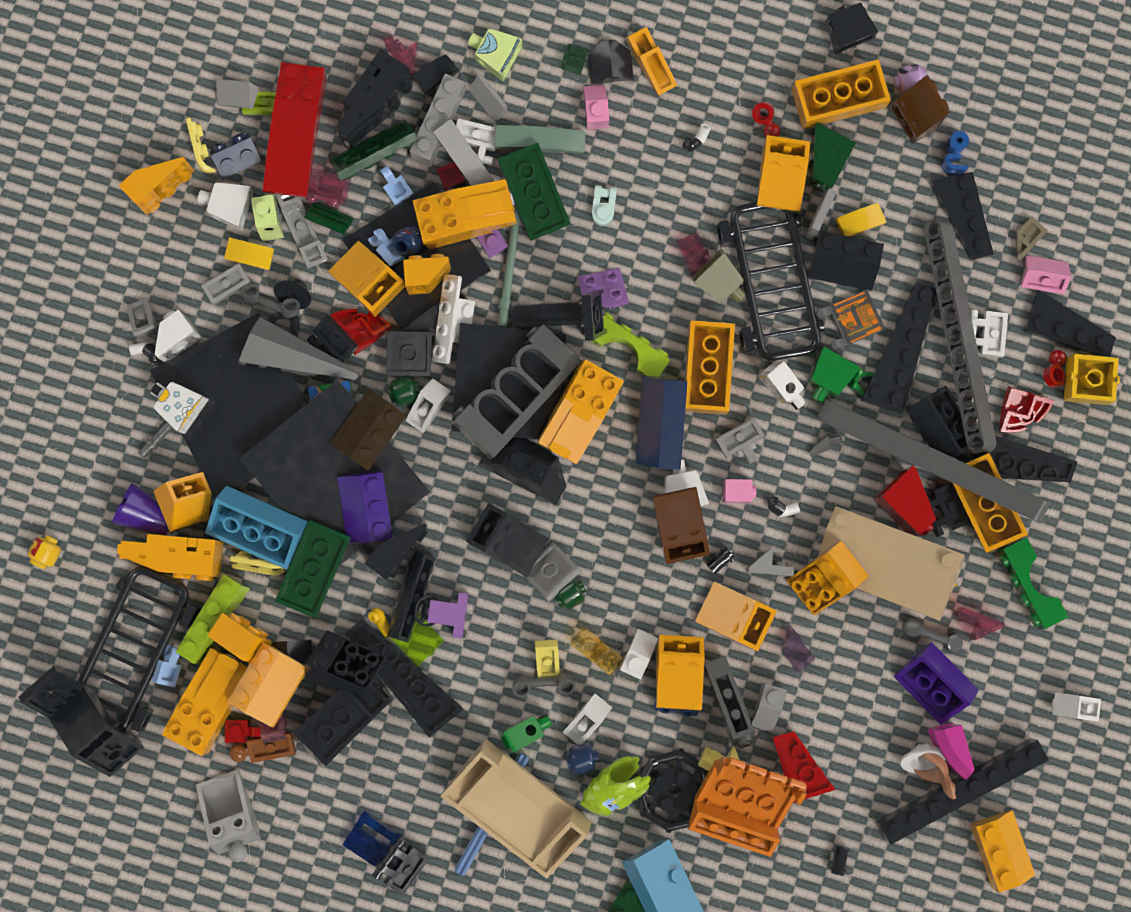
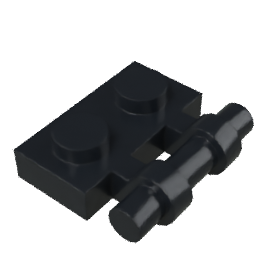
M330 315L324 316L312 331L318 339L313 334L307 338V341L313 347L337 360L339 359L342 363L347 361L359 347ZM324 345H326L332 352L330 353Z
M952 482L932 491L935 498L929 501L932 510L934 507L939 506L943 518L937 519L934 512L936 520L932 523L934 526L932 530L936 538L944 535L942 525L947 524L949 530L953 531L971 523Z
M399 837L394 844L391 843L388 847L389 851L383 860L378 861L376 864L377 868L372 876L379 880L385 873L388 875L383 881L385 885L404 895L430 857L411 844L406 851H403L402 847L406 841ZM396 856L400 858L393 868L389 866Z

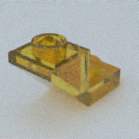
M584 626L570 643L571 646L610 676L624 660L621 655Z

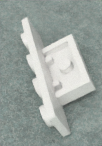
M444 275L433 348V362L449 364L452 343H458L459 323L472 324L475 301L459 298L461 276Z

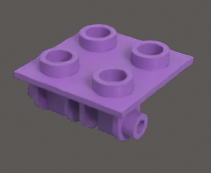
M620 268L577 276L582 295L594 289H603V307H608L611 310L612 306L613 308L624 307V305L629 303Z

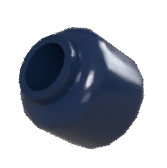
M414 225L404 226L392 238L394 249L403 257L413 256L424 246L420 229Z
M589 743L571 746L569 753H566L569 771H573L575 775L595 771L596 763L600 762L597 749L592 750Z

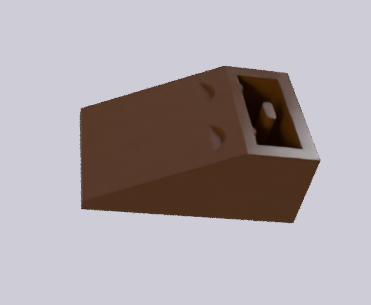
M928 75L924 76L895 100L891 106L912 144L934 133L950 113L948 103L945 99H941L937 84Z
M697 487L652 496L661 549L666 565L710 555Z

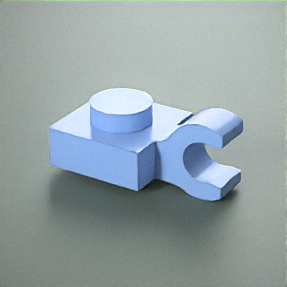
M388 166L380 170L388 183L383 186V189L395 206L413 195L402 175L395 178Z
M379 228L373 232L375 235L370 237L368 241L372 246H378L376 251L389 266L404 260L405 257L396 252L392 239L389 240L382 229Z
M167 645L163 654L164 661L158 660L152 682L171 687L176 686L182 666L176 664L180 656L176 653L177 648Z

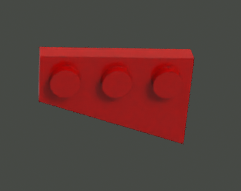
M794 731L772 737L783 775L787 776V779L792 778L806 783L807 795L804 800L836 790Z

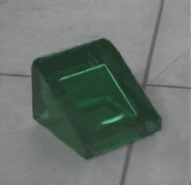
M568 44L562 59L561 69L581 74L589 50Z

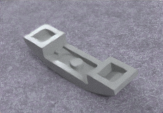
M275 194L307 269L328 261L311 222L304 218L306 210L301 197Z

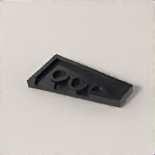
M1040 290L1036 291L1024 333L1096 356H1111L1116 339L1115 336Z
M995 436L996 447L988 453H990L1002 479L1071 483L1077 461Z

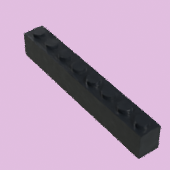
M1030 738L975 767L973 773L966 780L960 777L951 780L955 785L956 799L949 798L944 792L943 787L940 786L874 822L884 841L892 845L1049 761L1039 740Z

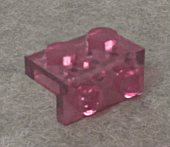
M312 168L308 195L305 200L310 202L322 200L326 201L328 206L339 208L340 205L347 203L351 179L340 181L335 173Z

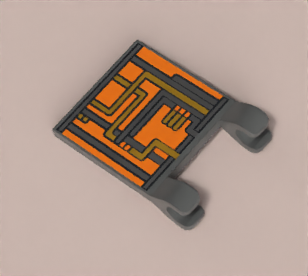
M868 290L815 312L817 320L832 315L842 338L829 344V349L833 352L885 330V326Z

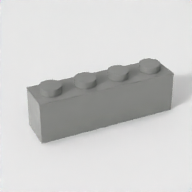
M448 74L444 75L417 134L418 140L414 142L410 150L413 160L432 167L441 147L440 142L432 131L449 119L453 121L466 92L464 81Z

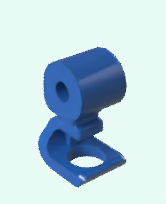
M963 131L954 132L947 141L946 151L949 154L941 164V168L946 174H964L969 168L968 165L951 164L952 161L961 160L962 154L960 153L969 144V137Z

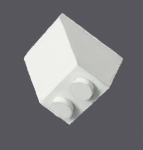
M170 311L163 317L164 320L160 322L155 355L163 362H167L203 339L188 317L181 311Z

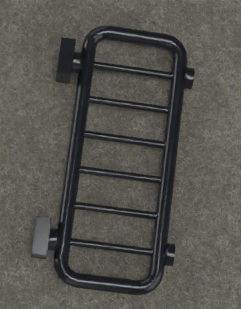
M757 202L737 206L730 215L731 226H729L728 220L720 221L716 226L720 248L729 246L732 239H734L741 275L744 279L743 285L753 332H751L750 326L741 328L738 331L742 353L751 352L755 348L754 345H756L759 354L768 361L812 354L819 348L821 343L820 333L824 332L825 328L823 320H817L797 229V227L802 226L800 214L794 215V211L784 210L787 221L740 229L739 216L741 214L770 208L757 206ZM788 225L791 242L745 250L742 233ZM787 246L793 247L795 263L749 271L746 254ZM797 267L800 284L754 292L750 275ZM797 288L802 289L805 305L758 313L755 296ZM806 309L809 326L763 334L759 317ZM811 331L812 343L809 346L778 352H769L765 347V338Z
M139 566L131 570L126 579L121 577L117 582L116 590L120 591L78 681L86 685L91 673L135 693L127 710L99 696L97 697L101 703L125 714L120 725L116 727L126 731L131 722H133L130 729L143 732L154 710L148 707L137 709L154 675L157 662L161 660L179 620L181 619L179 625L190 628L202 608L193 604H188L186 607L189 592L183 583L146 566ZM139 575H145L177 590L180 593V598L176 607L133 588L132 586ZM129 592L136 593L172 610L173 613L167 626L164 627L123 608ZM120 611L164 631L157 647L155 648L114 629L113 626ZM112 632L153 651L154 654L147 669L103 649L110 633ZM100 654H106L144 672L138 688L135 689L93 669Z

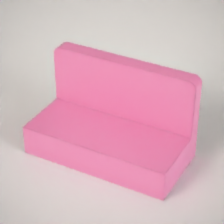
M1026 255L1024 259L1026 269L1021 280V287L1065 294L1071 279L1069 263Z

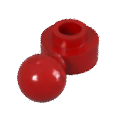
M762 101L753 108L752 117L755 122L765 126V137L767 135L779 137L781 129L778 124L772 122L775 109L771 103ZM761 109H766L768 114L766 116L762 115Z
M1054 350L1050 353L1049 362L1052 366L1045 368L1043 373L1044 382L1051 388L1062 386L1066 380L1065 372L1061 366L1066 363L1067 356L1062 350Z

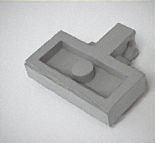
M753 417L715 438V441L725 458L737 453L739 457L744 456L750 465L758 459L753 451L756 448L755 442L764 438L765 435Z

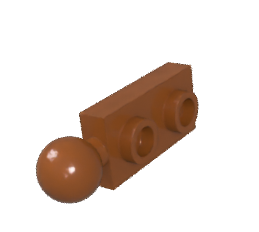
M292 731L250 738L246 741L247 747L242 744H236L232 746L229 752L230 758L235 762H242L247 756H250L251 763L295 755L296 747Z

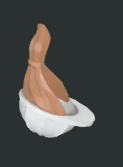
M928 743L918 744L901 758L900 764L904 770L915 773L924 780L940 783L946 795L951 799H956L955 785L949 777L945 757L939 748Z

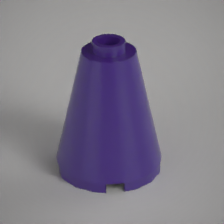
M131 483L112 519V523L164 536L168 532L172 534L173 531H169L158 502L140 487Z

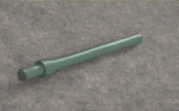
M513 205V207L515 208L514 212L517 223L510 226L502 296L498 303V309L500 310L499 327H507L508 311H510V306L512 305L510 295L520 223V214L516 205Z

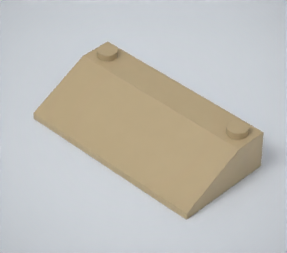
M835 506L819 555L839 541H842L869 575L857 589L940 621L964 563V554Z
M487 739L471 755L440 796L546 879L588 836L592 823L589 818Z

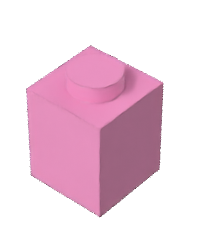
M725 479L723 481V503H751L752 498H756V485H752V480Z

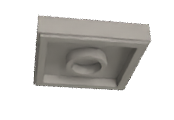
M830 188L826 191L814 214L805 238L812 241L817 235L837 191Z
M552 542L541 552L526 579L550 602L557 595L558 591L572 581L581 570Z

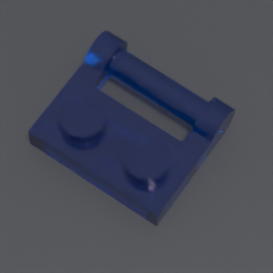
M364 811L342 845L376 867L378 861H382L388 853V847L391 843L394 844L402 835L398 832L394 833L370 817V813ZM366 824L390 840L388 846L361 829L362 826Z

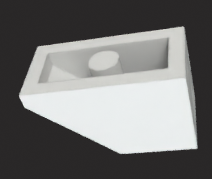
M432 379L421 390L405 421L424 433L444 405L451 390Z
M637 629L619 670L641 680L658 638Z
M1055 692V697L1052 701L1053 715L1099 721L1101 699Z
M594 694L563 733L576 744H583L603 722L612 707L598 695Z

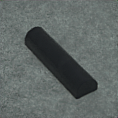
M419 551L414 552L387 634L388 637L406 643L409 642L415 624L413 606L418 598L424 596L436 559L435 557ZM421 602L419 603L417 608V615L420 609Z

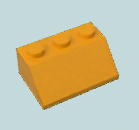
M262 642L227 702L274 728L305 675V665L279 649Z
M1012 809L970 823L993 890L1001 893L1021 886L1035 876Z

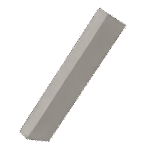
M451 119L432 131L470 186L494 181Z

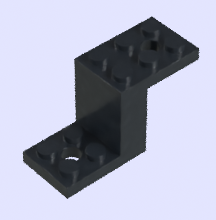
M55 666L46 671L36 682L18 696L22 704L49 718L72 757L109 777L144 748L140 740L115 726L91 688Z

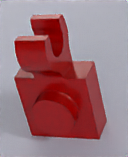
M225 720V743H246L249 736H265V726H249V720Z

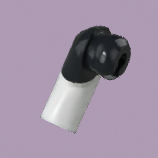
M701 124L695 138L692 140L687 137L682 147L687 149L688 152H694L705 142L711 130L710 126Z
M150 342L129 345L131 355L144 354L149 357L151 363H156L160 360L155 355L156 346Z
M775 496L770 497L767 501L769 510L778 517L782 518L800 513L798 503L785 505Z

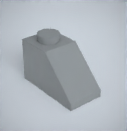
M762 683L751 721L753 727L773 732L781 714L787 690Z

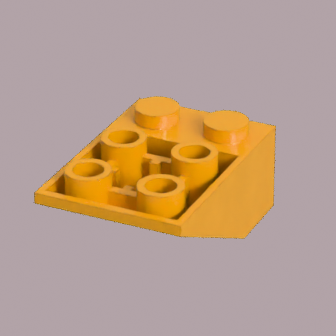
M767 135L762 148L757 206L800 212L809 161V141Z
M184 157L135 170L119 187L148 215L155 212L165 198L171 197L181 183L187 182L192 177L194 169Z
M359 241L328 271L374 317L405 287L404 281Z
M839 541L786 581L814 616L856 589L869 575L844 543Z
M713 582L695 622L747 648L758 651L777 610Z
M659 635L656 645V708L702 710L704 637Z

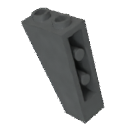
M726 656L704 663L705 671L732 747L734 745V747L738 746L739 749L750 746L751 741H754L755 731Z

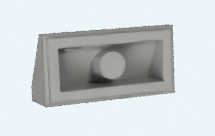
M478 74L469 91L492 120L497 122L507 114V105L483 75Z
M217 79L216 82L219 106L253 109L259 90L258 87L249 81Z

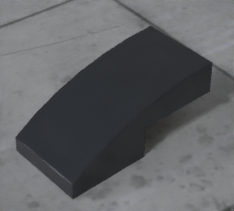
M445 54L425 65L411 76L426 95L441 83L445 74L453 77L460 70L448 55Z

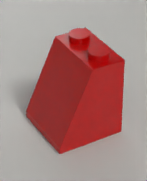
M912 465L905 468L874 501L906 533L920 537L927 535L934 528L932 523L936 520L917 468Z

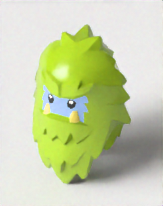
M637 756L622 757L604 768L591 781L583 792V799L580 804L594 814L609 816L616 809H623L640 798L649 788L651 777L649 775L642 778L638 776L629 781L639 768L638 762L640 758Z

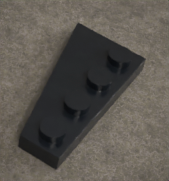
M973 172L930 181L929 184L932 190L934 189L940 205L944 207L949 217L948 220L958 233V238L970 261L993 256L994 253Z

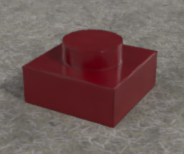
M454 162L436 169L445 191L465 183L462 173Z

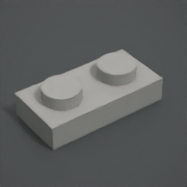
M238 263L201 286L211 303L216 305L251 282L242 266Z

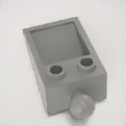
M237 769L196 784L209 847L218 855L229 851V858L232 861L241 862L247 856V849L244 845L259 840L261 837L240 770Z

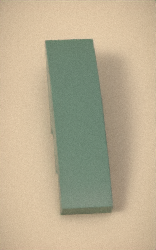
M496 125L494 148L518 151L538 142L542 152L583 154L585 152V131L539 126Z

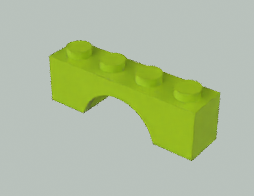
M605 312V316H603L604 329H607V333L590 342L599 348L611 342L626 344L636 355V373L641 376H660L670 362V359L667 358L668 354L660 348L655 350L649 346L650 342L642 336L637 338L631 333L632 330L622 323L618 325L613 321L614 318Z
M223 574L177 648L176 653L193 664L201 665L210 648H214V640L207 636L222 613L229 615L239 607L250 588L236 579Z

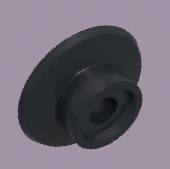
M291 278L280 281L274 286V295L279 302L283 303L284 300L293 298L299 302L300 309L310 306L312 301L311 295L303 281Z

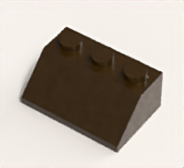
M368 388L330 444L351 460L369 470L407 415Z

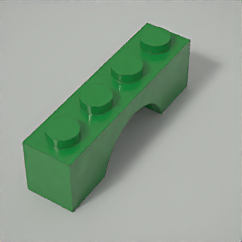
M1027 537L1020 538L998 550L1000 554L998 558L1003 567H1007L1010 573L1009 580L1014 587L1018 588L1021 594L1019 599L1024 607H1028L1031 613L1029 615L1030 620L1035 627L1047 629L1069 618L1059 597H1046L1034 589L1030 580V569L1037 555Z

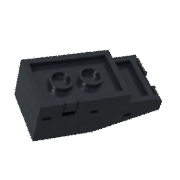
M382 49L378 51L366 68V71H364L343 101L347 112L337 125L342 143L348 148H353L357 142L388 118L392 112L395 113L400 107V100L403 95L409 94L413 87L410 68Z
M377 678L374 679L367 693L339 689L292 737L324 769L394 698L384 689L385 687H382L383 684Z

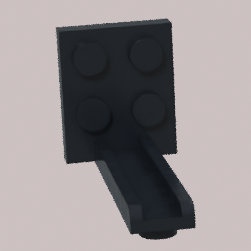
M594 289L581 295L582 299L577 302L511 305V326L522 328L540 327L543 324L545 326L581 324V333L585 335V341L596 340L607 333V329H604L603 318L605 316V307L602 306V294L604 291L603 289Z

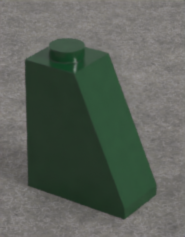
M819 123L816 124L812 132L810 184L814 185L813 188L817 191L825 193L829 188H833L856 142Z

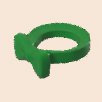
M860 368L853 378L850 389H855L860 396H863L864 391L858 384V380L867 376L871 377L874 373L863 372V369Z

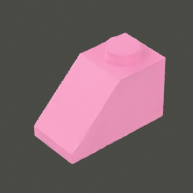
M605 85L584 86L587 130L608 128L609 110Z

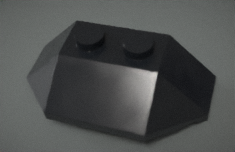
M511 438L494 458L489 459L483 454L478 463L479 466L554 505H557L566 488L559 458L552 454L551 451L527 439Z

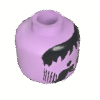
M918 64L900 67L897 72L898 76H894L895 87L904 94L926 76L925 68H921Z

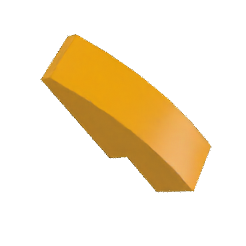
M643 27L625 37L637 63L658 96L677 86L659 46H656L647 27Z

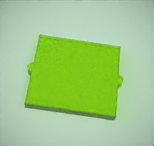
M416 621L408 643L391 638L417 667L429 656H433V652L444 642L431 626H421Z

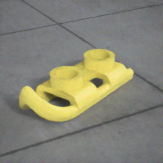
M187 118L186 123L199 168L205 173L216 172V169L209 167L203 162L205 157H209L206 144L201 145L200 137L204 136L201 123L196 124V122H192L191 118Z
M240 551L236 556H231L230 562H236L232 564L234 569L273 576L287 571L262 558H258V560L251 559L252 555L244 551Z

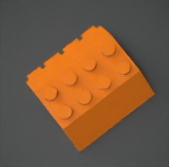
M722 757L714 761L695 796L688 829L771 857L780 842L778 828L794 800L799 805L803 802L807 795L806 783L792 778L787 779V776L772 771L767 772V769L752 764L746 765V762L732 757Z

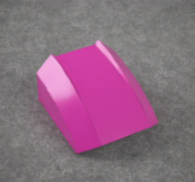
M949 722L927 729L933 745L939 748L944 755L947 766L958 777L966 780L975 769L962 725Z

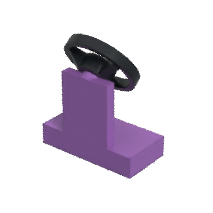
M459 593L457 604L439 601L431 595L421 596L413 606V617L421 626L429 627L434 624L454 626L453 637L463 638L469 594ZM426 598H431L433 600H431L429 603ZM423 601L422 617L419 619L417 608L419 603ZM428 618L429 623L424 624L423 622Z

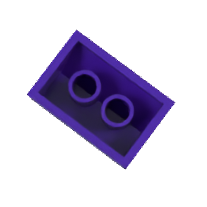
M382 470L338 476L337 481L345 532L347 535L352 536L349 543L392 539Z
M932 642L918 651L894 675V678L940 725L971 705L979 691Z

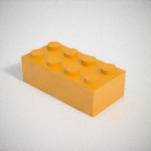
M879 59L796 80L791 88L802 129L815 127L817 123L823 125L885 109L891 101Z
M690 321L685 380L688 381L685 412L727 415L729 412L735 324Z
M990 453L966 463L1002 480ZM954 484L986 553L1028 535L1019 513Z

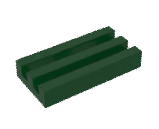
M317 202L312 203V206L309 207L304 216L309 221L343 235L350 228L354 219Z

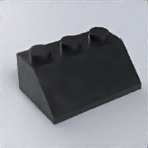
M819 231L815 237L808 279L872 291L880 268L884 243Z
M947 386L907 408L910 418L916 423L922 438L928 443L929 447L953 458L969 450L960 408Z

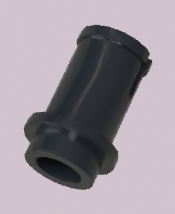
M727 547L723 550L720 549L721 552L706 564L715 575L727 563L733 562L732 559L735 556Z
M835 846L833 864L829 867L832 874L844 876L845 872H847L845 868L850 849Z

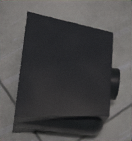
M861 2L850 7L847 5L841 6L825 20V27L830 36L835 55L875 39L878 33L877 28Z

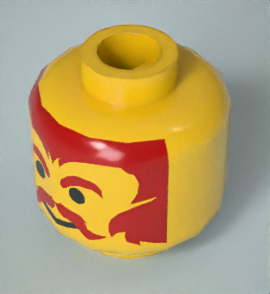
M45 535L44 538L36 537L27 552V556L30 558L29 562L42 569L53 567L62 551L60 546L57 545L58 540L49 535Z

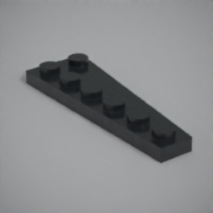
M919 282L914 284L902 309V314L895 324V329L888 339L884 353L877 363V368L861 397V402L899 414L904 413L936 297V288Z
M361 619L345 632L351 641L387 656L378 675L429 738L464 710L458 702L364 619Z

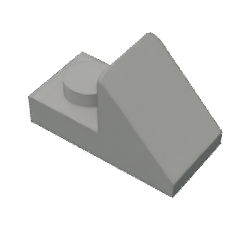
M148 298L127 305L132 333L135 337L141 338L159 331V325L153 316Z
M772 547L748 566L746 572L792 577L794 576V567H788V562L775 561V565H772Z

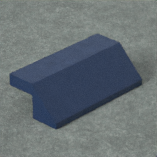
M642 375L636 451L637 464L660 469L681 470L687 380Z

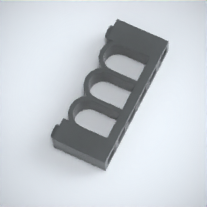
M544 324L539 328L534 326L526 336L529 339L525 342L526 345L514 354L511 367L504 368L495 374L491 382V389L482 391L474 397L471 405L469 404L465 408L460 406L452 415L455 419L451 423L489 459L494 458L582 361ZM523 352L535 353L556 373L543 388L521 368L520 358ZM512 374L516 376L536 395L522 411L500 390L499 382L502 375ZM490 396L495 398L516 417L502 433L495 429L480 414L478 406L482 397Z

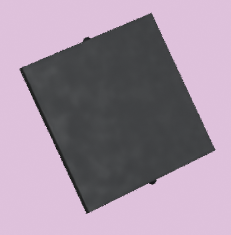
M434 183L429 184L343 239L344 243L350 250L358 241L361 242L405 283L404 260L389 266L376 251L378 246H372L368 239L374 236L373 232L379 228L385 232L389 240L406 225H414L419 228L413 200L439 194L440 192ZM471 239L434 249H429L424 244L423 248L413 255L431 258V255L443 254L444 257H448L451 271L447 275L462 277L460 291L491 272V269ZM443 280L431 293L409 295L406 287H404L386 306L401 329L441 300Z
M459 323L452 415L460 406L465 408L469 404L471 405L474 397L482 391L491 389V382L495 374L504 368L511 367L514 354L526 345L525 342L529 339L526 335L530 330H521L515 327L503 328ZM553 333L566 345L565 334ZM523 352L521 355V368L541 388L556 374L535 353ZM504 374L500 378V390L521 411L536 396L516 376ZM563 382L512 438L539 439L549 421V416L562 394ZM484 396L479 401L478 408L480 414L500 433L516 418L493 397ZM451 423V431H452V432H460V431Z

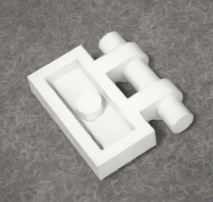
M458 119L456 127L470 146L479 148V152L475 154L482 164L492 165L493 157L486 156L485 154L486 150L494 152L496 150L494 148L495 127Z
M970 310L976 344L981 347L980 355L1004 357L1008 313L985 311L984 319H978V311ZM977 327H983L982 339L976 338Z

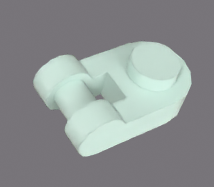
M595 185L592 219L597 225L606 226L612 222L617 188L610 187V189H604L602 186ZM600 197L609 198V203H600Z

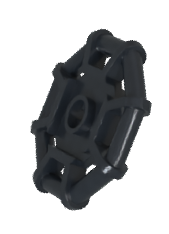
M683 748L655 756L650 755L639 776L641 778L650 776L654 767H656L659 773L652 784L649 783L648 788L652 791L654 802L648 806L646 793L638 798L640 816L666 830V833L687 828L690 818L673 821V815L687 811L691 817V807L698 792L695 779L701 775L702 781H704L709 771L698 765L699 760L686 753ZM677 760L675 767L662 769L659 765ZM682 761L697 769V771L693 774L681 768ZM676 784V787H681V791L678 792L676 797L668 793V790L672 789L671 785ZM656 807L661 808L668 813L667 820L652 810Z

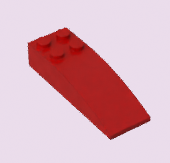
M281 62L267 147L263 182L264 193L307 198L327 82L325 67Z

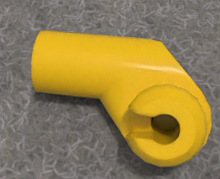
M374 608L369 612L368 618L376 624L383 636L387 637L390 624L383 610Z

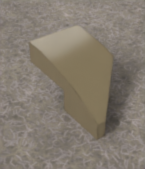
M1032 216L1016 232L1018 260H1021L1048 231Z

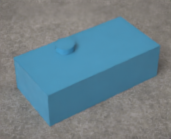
M226 486L215 499L205 534L287 570L308 522Z
M670 840L657 841L622 862L645 912H704Z

